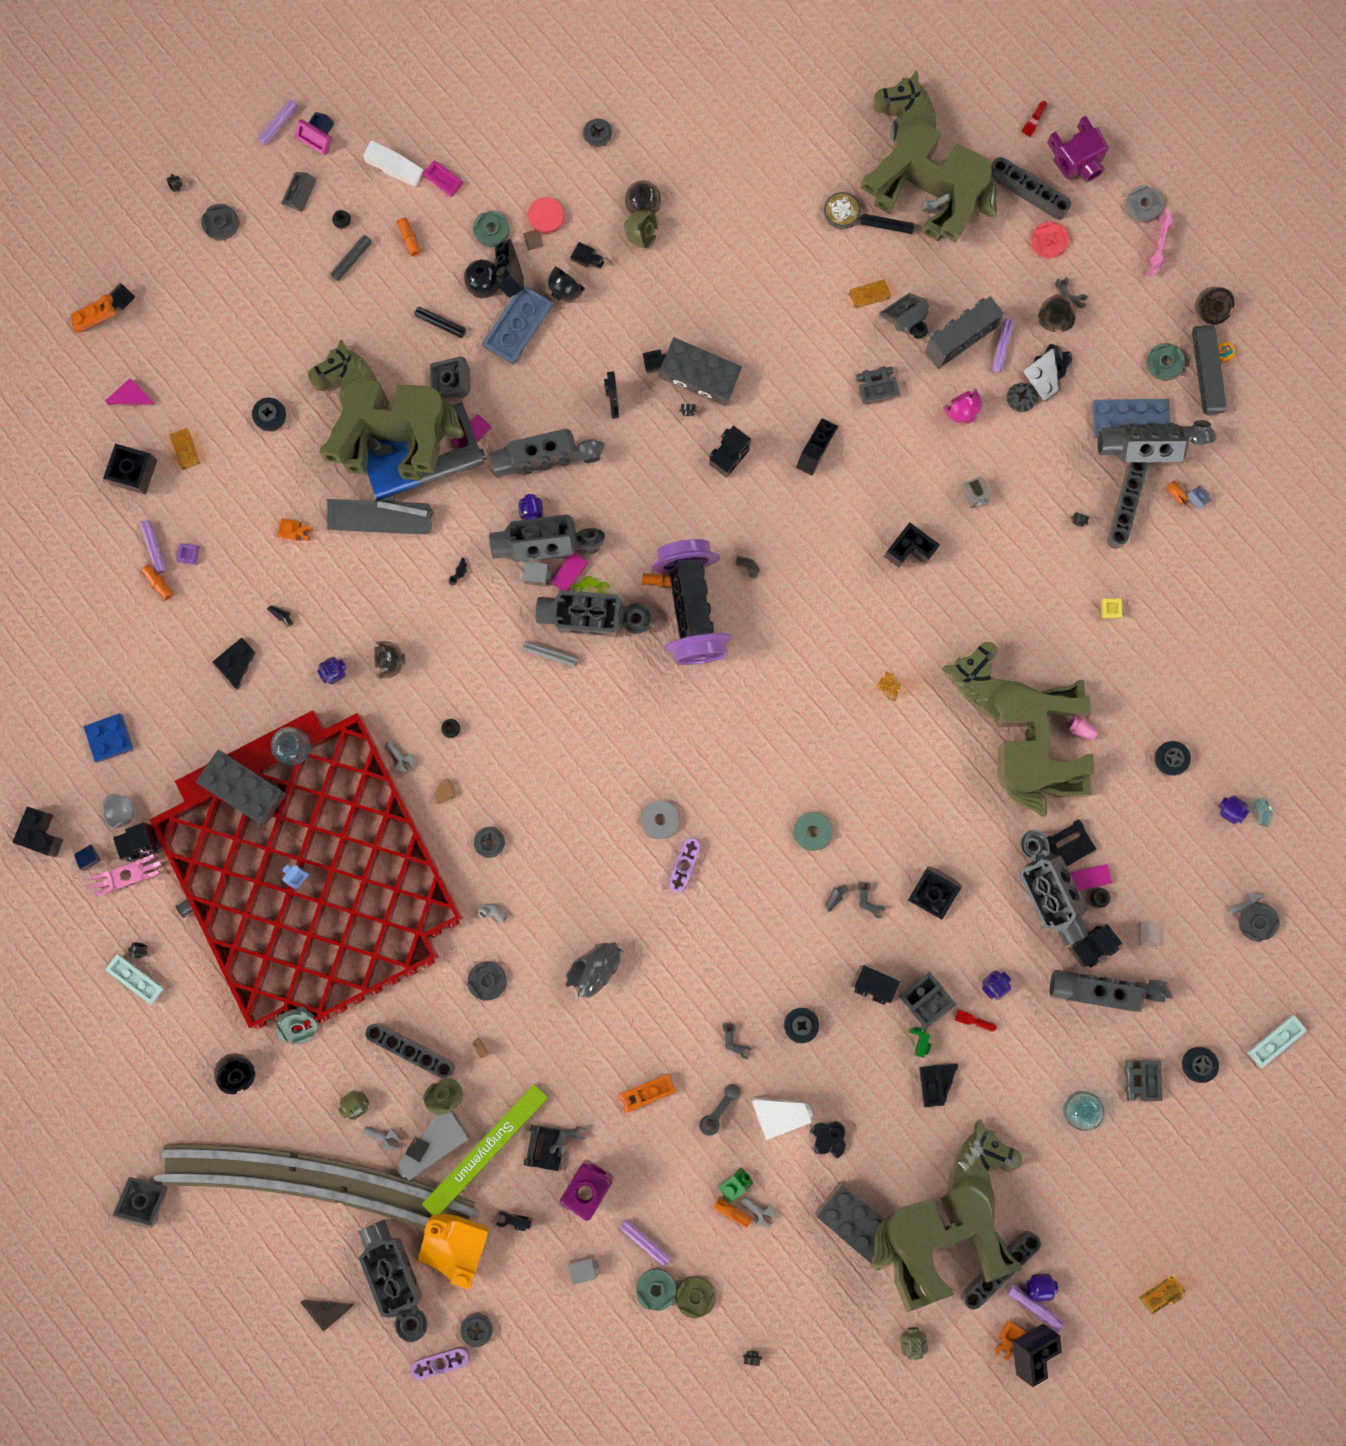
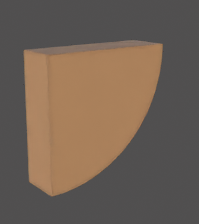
M448 778L442 781L437 788V804L456 797Z
M479 1037L473 1041V1046L476 1047V1052L480 1058L490 1054Z

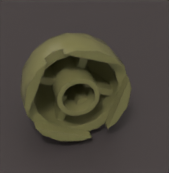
M650 210L634 211L624 224L628 241L640 248H649L653 245L657 236L653 235L654 230L658 229L656 213Z

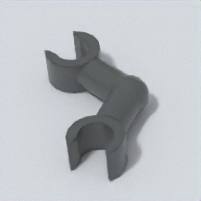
M1065 277V284H1061L1058 278L1055 286L1061 292L1062 301L1074 303L1078 308H1085L1087 304L1081 303L1080 299L1086 300L1088 296L1085 294L1079 296L1069 295L1067 289L1069 279Z
M859 882L857 885V889L860 892L859 907L872 912L876 918H882L876 913V910L878 908L886 910L885 907L881 905L875 906L867 902L868 891L871 888L870 883H867L866 890H862L861 882Z
M724 1023L725 1048L740 1054L744 1059H749L742 1054V1051L744 1049H752L749 1046L742 1047L733 1043V1033L736 1029L735 1024L733 1023L732 1031L728 1032Z
M578 1126L575 1129H562L556 1144L551 1146L550 1153L554 1154L556 1148L559 1147L558 1157H562L565 1153L563 1146L566 1139L575 1137L579 1140H585V1137L579 1136V1131L586 1130V1128Z

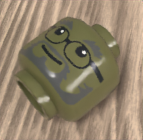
M353 1090L340 1099L341 1107L338 1110L343 1118L348 1117L350 1120H355L368 1111L369 1101L362 1091Z
M918 1327L907 1328V1332L901 1334L902 1353L910 1360L924 1358V1355L928 1352L926 1334L919 1331Z

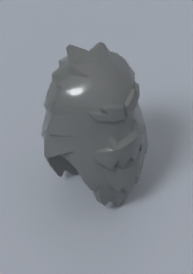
M615 942L596 944L592 950L573 962L566 974V987L572 985L579 989L578 997L586 996V998L594 996L607 985L612 975L616 973L621 963L620 954L624 953V951L618 948Z

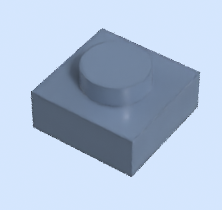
M1201 486L1187 494L1198 510L1211 501L1208 492L1202 489Z

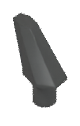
M845 884L838 889L836 887L833 888L825 905L828 912L843 899L842 895L849 891Z

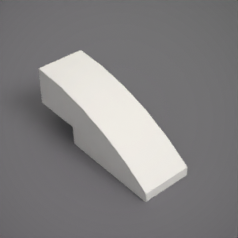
M372 140L363 155L367 164L381 169L386 175L415 187L424 172L423 169L405 157Z

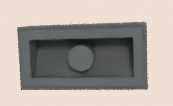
M295 172L281 204L297 211H303L316 180L309 173Z

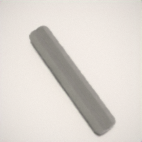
M525 641L523 644V651L572 667H575L578 658L576 656L529 641Z

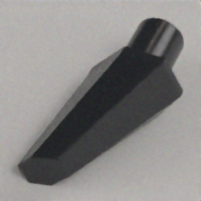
M274 605L267 608L278 621H283L287 627L293 624L289 617L290 612Z

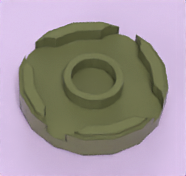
M451 1078L439 1080L440 1082L431 1084L425 1091L423 1099L429 1112L433 1114H446L457 1108L463 1098L462 1087L456 1080Z
M687 1277L677 1287L675 1295L676 1304L680 1312L687 1317L694 1319L703 1317L714 1306V1288L704 1277Z

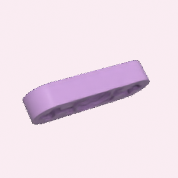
M694 838L684 841L669 880V886L674 892H682L686 888L700 851V844ZM691 842H694V846L697 847L696 850H692L690 855L694 856L693 860L687 856H682L683 852L687 855L688 848L686 845L691 844ZM688 860L690 868L687 871H682L679 868L680 861ZM676 871L681 874H687L686 878L682 876L681 883H683V886H679L678 889H675V885L672 883L673 880L676 881L679 875L675 874Z
M456 1347L420 1358L413 1363L411 1374L415 1379L422 1380L461 1368L469 1360V1352L464 1347ZM457 1352L465 1356L462 1362L456 1359L451 1362L452 1366H450V1359L456 1357ZM436 1358H443L446 1365L444 1368L439 1369L435 1366ZM428 1361H431L430 1367L432 1369V1372H430V1368L425 1369L423 1371V1374H421L420 1371H416L418 1364H420L421 1367L428 1366Z

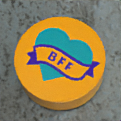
M1228 342L1218 345L1220 361H1230L1235 355L1234 346Z

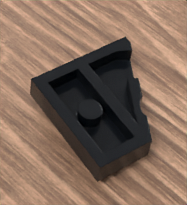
M615 371L607 372L604 386L606 396H609L612 419L619 418Z
M241 637L217 657L213 663L233 687L238 690L241 686L240 682L244 674L247 673L249 663L256 652Z
M958 1063L919 1067L923 1107L945 1105L948 1091L953 1083V1077L958 1069Z

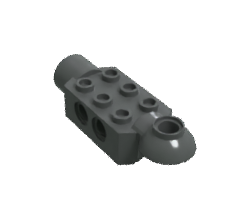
M1197 420L1192 426H1180L1174 423H1147L1146 425L1128 423L1127 425H1120L1119 428H1101L1098 433L1097 448L1099 455H1114L1124 462H1183L1187 454L1189 441L1193 444L1205 445L1214 442L1216 434L1211 428V423L1205 420Z
M561 429L510 441L503 449L491 451L490 457L496 478L514 473L527 475L533 473L534 470H549L552 466H566L572 461L584 459L585 463L597 462L601 459L600 455L603 452L605 443L590 439L581 442L576 447L571 430Z
M568 514L511 521L504 531L489 533L492 558L511 557L515 562H526L558 556L564 557L573 555L579 549H583L585 553L593 554L599 551L605 539V533L596 528H587L576 533L575 523Z
M560 590L556 598L538 597L536 603V623L554 624L559 632L616 637L622 629H625L629 633L641 634L650 627L652 622V614L649 608L639 603L631 604L625 608L618 595ZM635 616H641L642 619L639 623L635 624L632 622Z
M1037 830L1026 831L1020 839V847L1023 854L1032 862L1022 868L1019 876L1044 928L1057 930L1064 946L1089 936L1088 929L1082 919L1087 908L1062 856L1051 853L1050 843L1045 834Z
M1055 969L1052 972L1049 987L1050 997L1134 1012H1142L1145 994L1146 999L1165 1002V998L1173 999L1172 993L1167 987V982L1149 979L1148 983L1119 981L1118 984L1116 979L1099 977V980H1096L1094 975H1079V973ZM1095 987L1098 989L1097 994L1094 992ZM1115 990L1117 991V997H1116V998H1115V996H1114Z
M384 1219L358 1231L365 1248L359 1257V1261L381 1317L390 1318L396 1316L395 1330L398 1336L404 1341L415 1342L424 1336L428 1326L427 1317L417 1307L423 1295L401 1239L391 1237ZM409 1319L416 1321V1329H411L408 1326Z

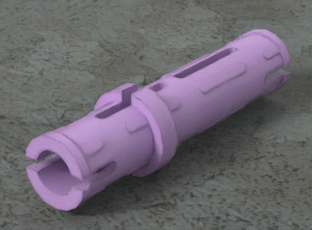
M1015 1284L1009 1288L1007 1295L1037 1316L1040 1322H1045L1057 1333L1063 1328L1065 1321L1054 1315L1049 1307H1044L1039 1302L1034 1301L1032 1297H1029L1026 1292Z

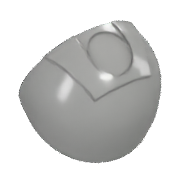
M111 794L104 799L103 816L109 828L123 827L134 817V806L129 798L118 794Z

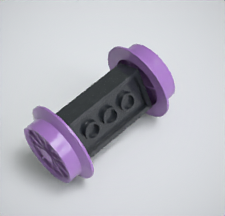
M703 539L682 540L658 548V561L652 565V570L657 573H669L679 639L666 644L664 649L673 653L674 662L677 665L708 663L728 656L726 644L733 640V635L713 633L714 625L710 621L709 616L711 606L710 603H707L706 597L708 588L704 584L703 579L705 575L704 568L720 560L719 554L711 552L710 542Z

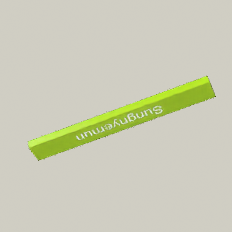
M533 1084L422 1205L432 1215L441 1214L542 1106L548 1097Z

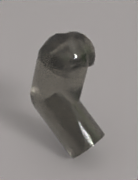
M371 438L367 443L369 450L377 456L395 453L393 444L382 445L376 438Z
M737 556L736 565L746 567L750 578H757L760 568L756 562L750 558Z

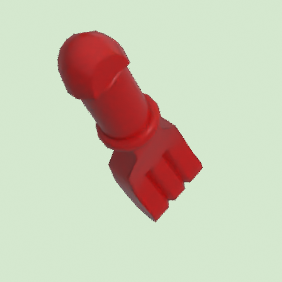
M1043 100L1038 104L1036 111L1032 114L1033 118L1027 121L1021 132L1029 137L1032 136L1038 125L1037 120H1040V116L1047 108L1046 101Z
M957 1010L955 1021L967 1025L976 1024L975 1027H981L990 1032L997 1030V1026L993 1022L984 1021L979 1017L976 1019L968 1012Z

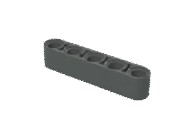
M998 157L993 161L991 175L997 183L1055 219L1066 217L1071 207V201L1068 197L1003 157ZM1042 196L1047 197L1049 200L1043 199ZM1058 206H1062L1064 210L1059 209Z
M1194 326L1192 340L1203 413L1205 415L1225 413L1226 398L1215 326Z
M1130 462L1126 468L1107 538L1108 545L1114 549L1122 547L1129 539L1148 468L1147 462ZM1133 465H1138L1141 471L1135 470ZM1129 482L1134 483L1136 489L1131 488ZM1124 500H1129L1131 506L1125 505ZM1119 517L1125 518L1126 524L1121 523ZM1114 535H1119L1122 542L1116 541Z
M371 1024L365 1031L366 1038L372 1043L439 1078H448L455 1072V1065L451 1060L382 1024ZM374 1027L380 1030L378 1038L372 1036V1029ZM392 1036L397 1038L398 1043L396 1047H391L389 1044V1039ZM409 1045L415 1049L413 1056H409L406 1053V1048ZM426 1054L432 1057L431 1065H426L423 1062ZM443 1063L450 1067L448 1074L441 1072L440 1068Z
M1024 1231L1007 1247L1010 1255L1014 1251L1020 1252V1257L1016 1261L1022 1267L1040 1249L1041 1241L1033 1232ZM1033 1237L1034 1244L1029 1247L1026 1246L1027 1238ZM982 1271L963 1290L961 1295L963 1302L970 1309L980 1308L1016 1272L992 1280L991 1286L984 1289L982 1288V1283L985 1277ZM970 1294L977 1295L973 1303L967 1301Z

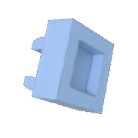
M287 864L282 869L286 874L282 880L294 889H297L309 876L304 869L297 865L291 868Z

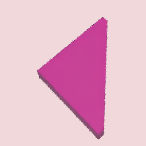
M131 378L105 400L108 405L155 404Z

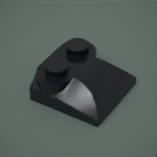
M927 866L908 901L942 920L961 890L962 885L940 870Z

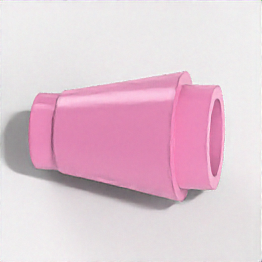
M1072 717L1067 726L1071 734L1094 740L1098 733L1095 728L1081 717Z

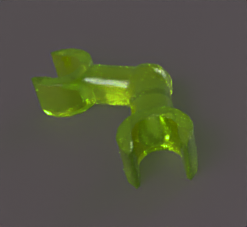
M587 576L579 584L571 585L570 590L577 587L579 592H582L590 584L597 588L599 593L605 594L600 589L601 586L606 585L610 587V585L605 581L600 582L592 576Z

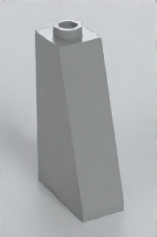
M453 1110L446 1114H438L398 1163L400 1167L398 1171L404 1179L411 1180L471 1138Z

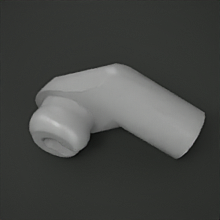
M495 904L482 905L478 910V915L481 918L494 916L500 923L507 918L505 913Z

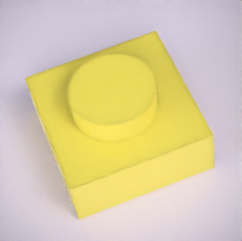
M1121 598L1101 599V619L1122 618Z

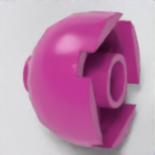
M975 388L973 393L967 391L951 400L952 405L948 407L946 404L943 407L948 417L954 422H966L969 424L977 419L976 415L982 408V399Z

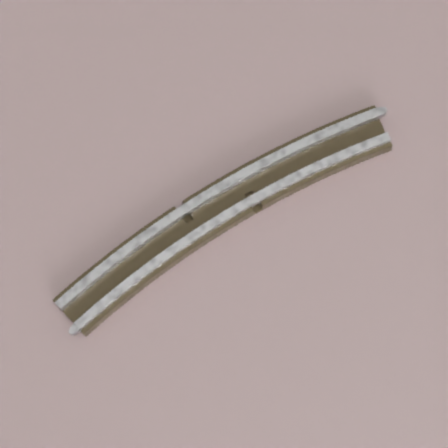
M213 1144L164 1145L162 1158H165V1173L154 1177V1180L163 1182V1186H207L249 1189L306 1197L331 1203H343L345 1206L383 1215L425 1229L429 1218L433 1215L422 1203L437 1188L413 1179L408 1181L407 1178L404 1179L400 1175L336 1159L274 1149ZM458 1195L441 1214H451L469 1220L470 1216L476 1217L479 1215V1212L474 1208L476 1202Z

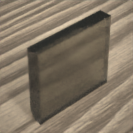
M533 230L523 233L528 250L543 247L540 232Z
M415 1136L405 1154L420 1163L430 1144Z

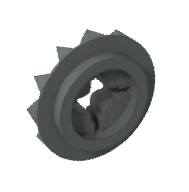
M599 118L587 122L583 129L585 141L591 146L594 145L598 148L601 145L606 146V143L611 140L612 136L610 124ZM594 128L601 132V138L595 135Z
M1022 382L1014 384L1007 392V402L1015 411H1029L1036 403L1037 395L1035 389L1030 384ZM1025 391V398H1027V400L1023 399L1019 403V395H1021Z
M485 827L475 835L474 847L481 856L487 858L496 857L503 851L505 845L504 835L497 828ZM491 834V839L498 843L492 844L489 851L488 845L481 842L487 841Z
M480 1313L470 1314L461 1325L462 1339L472 1347L485 1345L493 1333L492 1322H490L487 1316ZM478 1322L479 1328L485 1331L479 1332L477 1338H475V1331L471 1328H474Z

